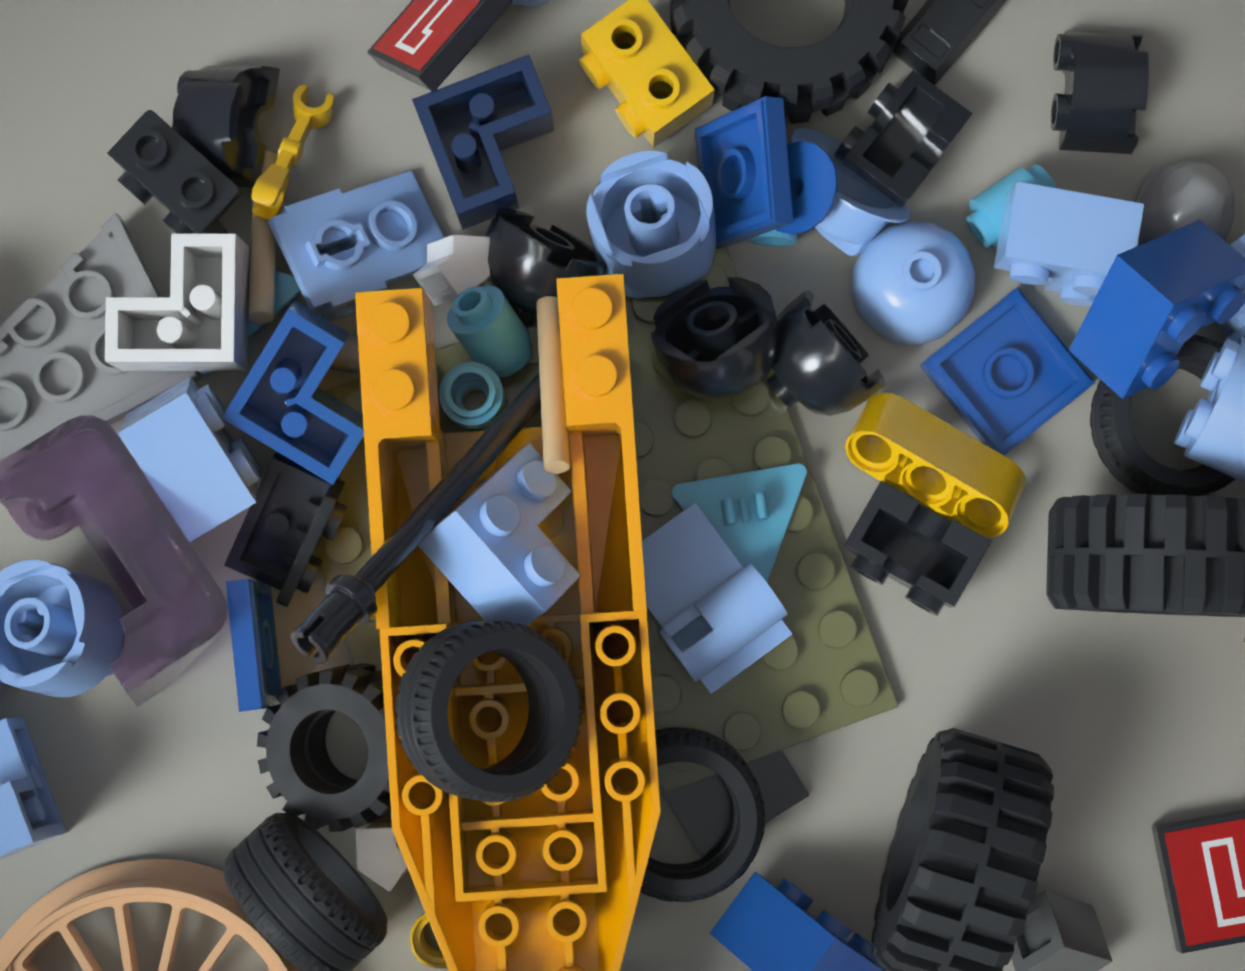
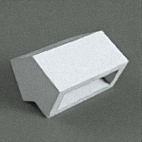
M450 235L427 244V264L412 275L434 306L455 300L466 289L476 287L490 277V267L488 264L490 237Z
M392 822L368 823L356 828L357 870L388 892H391L408 871L392 831Z

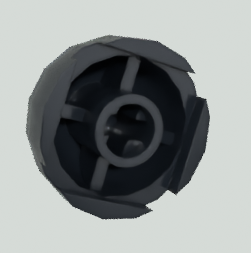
M497 208L485 237H490L488 253L490 277L485 281L487 285L495 286L501 290L521 321L531 322L534 315H537L536 302L538 299L545 296L558 298L556 278L600 276L604 274L606 266L603 263L597 262L594 249L584 241L555 225H552L550 230L531 225L535 216L510 208Z
M727 277L730 287L710 289L708 281L703 280L692 283L673 293L657 308L653 317L656 328L654 333L651 332L652 342L664 372L678 387L700 398L722 399L739 395L758 385L771 371L780 346L779 326L772 296L760 284L741 277Z
M804 291L777 316L780 346L772 365L774 374L767 379V382L777 397L789 408H792L799 402L815 414L832 416L851 411L866 402L886 385L884 377L879 369L868 376L860 363L869 354L861 343L826 304H822L814 311L811 308L814 294L810 291Z

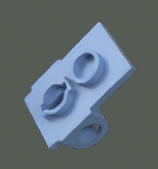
M411 170L342 193L340 188L285 206L280 215L272 217L268 221L309 309L312 311L319 309L322 317L328 321H335L356 313V303L346 307L355 302V292L383 291L387 288V283L407 277L427 264V244L444 238Z
M693 503L642 541L646 606L662 627L657 632L695 683L701 680L710 694L792 635L791 631L782 621L788 615L787 611L773 590L752 564H748L743 568L696 503Z

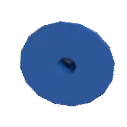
M804 141L787 144L793 223L775 229L778 232L791 235L808 232L821 223L832 208L838 189L837 169L830 155L817 144Z

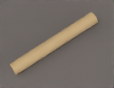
M265 151L262 174L271 163H276L278 156L275 153ZM252 200V209H253V206H254L255 203H256V202H254L253 200ZM252 214L249 319L254 323L267 324L274 320L276 238L268 224V220Z
M545 296L536 302L543 463L546 472L560 474L570 469L569 435L566 426L558 298Z

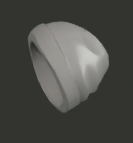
M1184 160L1167 163L1160 167L1145 181L1135 201L1144 204L1138 239L1140 245L1198 220H1201L1226 241L1234 221L1235 196L1229 181L1217 168L1200 161Z

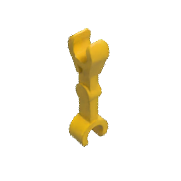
M302 84L295 89L293 94V116L296 122L289 136L284 137L280 144L276 163H271L265 172L259 176L253 187L252 200L256 202L252 209L254 216L269 221L270 218L280 214L289 184L288 176L293 166H297L300 162L304 143L311 129L322 128L329 124L333 118L334 96L332 93H327L323 105L312 108L306 106L309 97V86Z

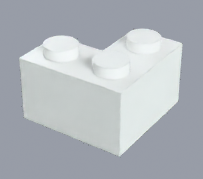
M171 234L170 297H106L105 362L122 371H248L250 247L237 234Z

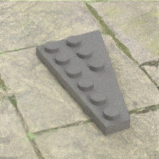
M116 212L100 227L102 231L79 254L75 251L59 267L61 272L34 298L29 297L0 325V480L125 418L127 413L186 378L192 376L195 382L202 379L198 371H122L105 362L106 297H161L121 216Z

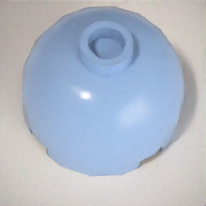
M909 220L884 228L880 234L869 242L852 269L851 296L858 316L866 325L869 324L875 332L883 335L884 339L894 344L920 346L941 339L963 320L974 298L975 269L968 249L953 232L933 222Z

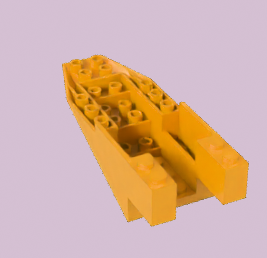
M624 274L556 278L566 426L569 435L570 469L557 475L572 492L538 527L581 576L544 614L527 626L548 637L568 658L567 663L572 665L573 671L578 678L576 684L581 689L580 695L583 702L580 703V708H583V713L581 714L582 725H579L578 728L580 735L576 740V747H572L571 750L573 754L567 760L565 767L560 768L561 772L551 782L544 784V787L517 800L484 802L444 792L428 782L410 762V758L404 752L400 742L402 739L397 732L396 718H398V715L395 712L396 696L400 693L398 686L401 682V677L403 673H406V667L414 654L418 653L420 647L437 633L460 623L485 620L419 546L416 547L375 593L378 607L375 614L376 629L380 630L392 831L449 971H620L661 810ZM423 288L355 292L372 556L485 432L444 433L440 430L432 301ZM542 427L523 428L449 512L528 443L543 458ZM487 652L475 658L457 677L448 701V726L453 742L461 755L473 766L480 769L491 767L506 758L515 749L524 734L528 721L529 701L527 690L520 674L507 659L495 652Z

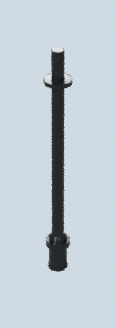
M539 373L355 576L337 575L326 586L325 599L290 634L292 643L306 658L309 659L317 649L318 652L313 656V660L315 663L324 664L330 658L331 653L357 624L368 623L377 613L378 607L375 593L541 409Z

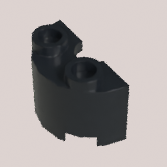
M1067 30L1064 34H1057L1053 53V67L1055 71H1062L1065 74V94L1055 93L1051 107V129L1053 131H1060L1059 150L1117 154L1133 153L1139 140L1137 134H1135L1136 110L1146 109L1149 81L1148 52L1139 51L1143 38L1142 34Z
M207 66L199 70L183 72L177 83L178 96L173 108L172 128L237 187L253 188L257 179L262 174L266 145L259 138L258 121L264 111L273 110L280 69L269 66Z
M913 70L899 88H896L890 82L886 85L867 112L876 120L865 132L855 126L843 140L834 156L841 160L844 166L900 207H903L940 160L941 155L973 113Z
M880 481L844 546L856 556L850 566L853 570L880 585L884 584L887 577L909 588L905 596L908 601L938 616L943 606L955 607L992 541L954 520L946 519L934 513L918 500Z

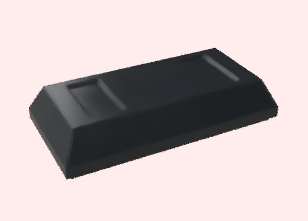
M928 0L902 30L892 53L922 77L936 85L1007 0Z

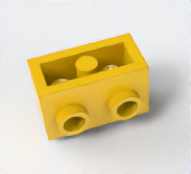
M628 0L581 33V48L584 56L579 59V63L583 71L597 89L601 90L607 85L620 103L615 108L617 116L635 139L643 134L654 148L712 106L715 89L648 0Z

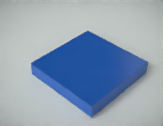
M762 97L695 128L698 170L707 180L712 193L716 227V249L724 246L729 247L793 223L783 98Z
M1018 287L919 365L981 443L1002 455H1006L1096 383Z
M251 579L226 581L239 712L266 709L280 704L275 697L282 690L271 586Z

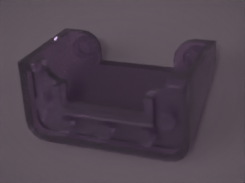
M95 416L72 418L0 461V502L5 506L17 526L27 536L37 540H53L79 526L133 607V611L119 619L125 632V641L122 643L123 650L120 657L108 666L137 707L167 688L223 632L228 621V604L222 590L116 431L105 420Z

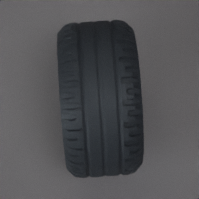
M1193 335L1184 342L1176 356L1180 362L1178 369L1185 370L1202 380L1216 351L1220 353L1223 344L1212 341V339ZM1100 379L1091 403L1090 428L1092 430V440L1104 466L1124 486L1139 494L1203 496L1218 491L1235 480V478L1205 465L1189 470H1176L1152 459L1140 447L1131 429L1129 419L1131 396L1122 399Z
M470 621L451 626L437 633L420 647L418 653L414 654L398 686L400 693L396 696L395 712L398 715L396 724L398 735L402 739L400 742L406 756L410 758V762L415 769L432 785L444 792L463 798L484 802H508L523 798L543 788L544 784L551 782L561 772L560 768L565 767L567 764V760L573 754L571 751L572 747H576V740L580 735L579 725H582L581 714L583 713V708H580V703L583 701L580 695L581 689L576 684L578 678L573 671L572 665L567 663L568 658L558 646L554 645L553 641L529 626L510 621ZM487 652H495L507 659L520 674L528 694L529 714L526 729L515 749L499 763L480 769L469 763L455 746L448 726L447 708L452 687L462 670L480 655Z
M671 727L655 730L657 767L673 762H692L711 769L723 780L731 794L733 820L722 843L702 859L685 864H669L649 857L640 892L649 897L668 902H692L706 899L734 884L747 871L755 859L765 829V806L761 789L755 776L740 754L715 735L693 728Z
M274 813L267 817L262 824L258 825L226 857L224 877L228 888L238 905L260 933L301 971H351L375 947L379 946L386 937L387 916L366 882L328 840L314 828L305 826V821L301 818H292L287 813Z

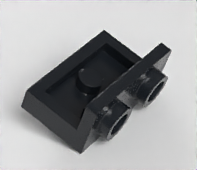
M146 111L107 152L125 171L117 181L144 205L154 197L169 211L162 221L176 234H228L229 232L218 219L240 197L241 192L239 188L154 111Z
M276 451L257 490L256 503L250 506L224 566L280 590L281 592L276 603L288 607L296 589L308 594L323 562L322 559L312 555L320 536L331 541L333 540L348 506L337 502L345 482L337 478L332 485Z

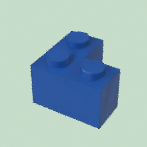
M1201 220L1118 254L1069 351L1122 399L1147 387L1152 390L1160 388L1177 371L1180 362L1176 356L1184 342L1191 338L1200 328L1215 321L1218 324L1227 322L1245 303V293L1243 292L1245 288V258Z
M294 300L223 414L222 419L333 485L364 436L363 414L318 387L345 344L349 333Z
M754 872L710 932L715 939L752 971H886L873 956L872 943L857 932L854 933L824 909L816 918L807 910L814 900L784 877L775 886Z

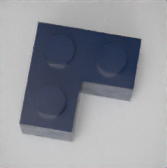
M530 55L412 99L462 230L493 219L497 208L519 209L516 191L500 151L554 131L552 111Z

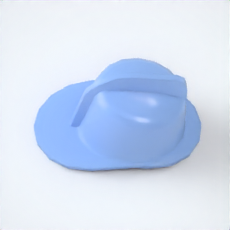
M802 127L793 131L790 139L791 143L804 141L817 144L830 155L837 169L838 189L834 204L824 220L815 226L824 238L848 256H858L864 252L869 242L880 234L889 222L902 223L909 219L910 210L906 204L900 207L844 166L842 161L834 156L841 145L839 141L816 129Z

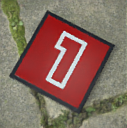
M412 0L367 53L381 67L429 91H436L513 1Z
M1245 809L1151 826L1176 951L1187 953L1245 942Z

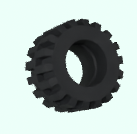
M361 663L353 666L347 664L303 675L295 679L296 684L285 686L275 696L280 704L267 708L262 718L263 721L270 725L269 730L259 732L257 747L266 748V758L258 760L261 774L270 772L273 783L266 788L272 798L283 796L287 802L282 810L292 818L306 814L305 826L317 830L328 825L330 832H342L352 827L356 829L391 814L382 671L375 672V665ZM336 711L353 719L365 736L368 747V760L365 771L359 780L349 778L341 773L334 766L328 755L325 740L326 730L331 717Z

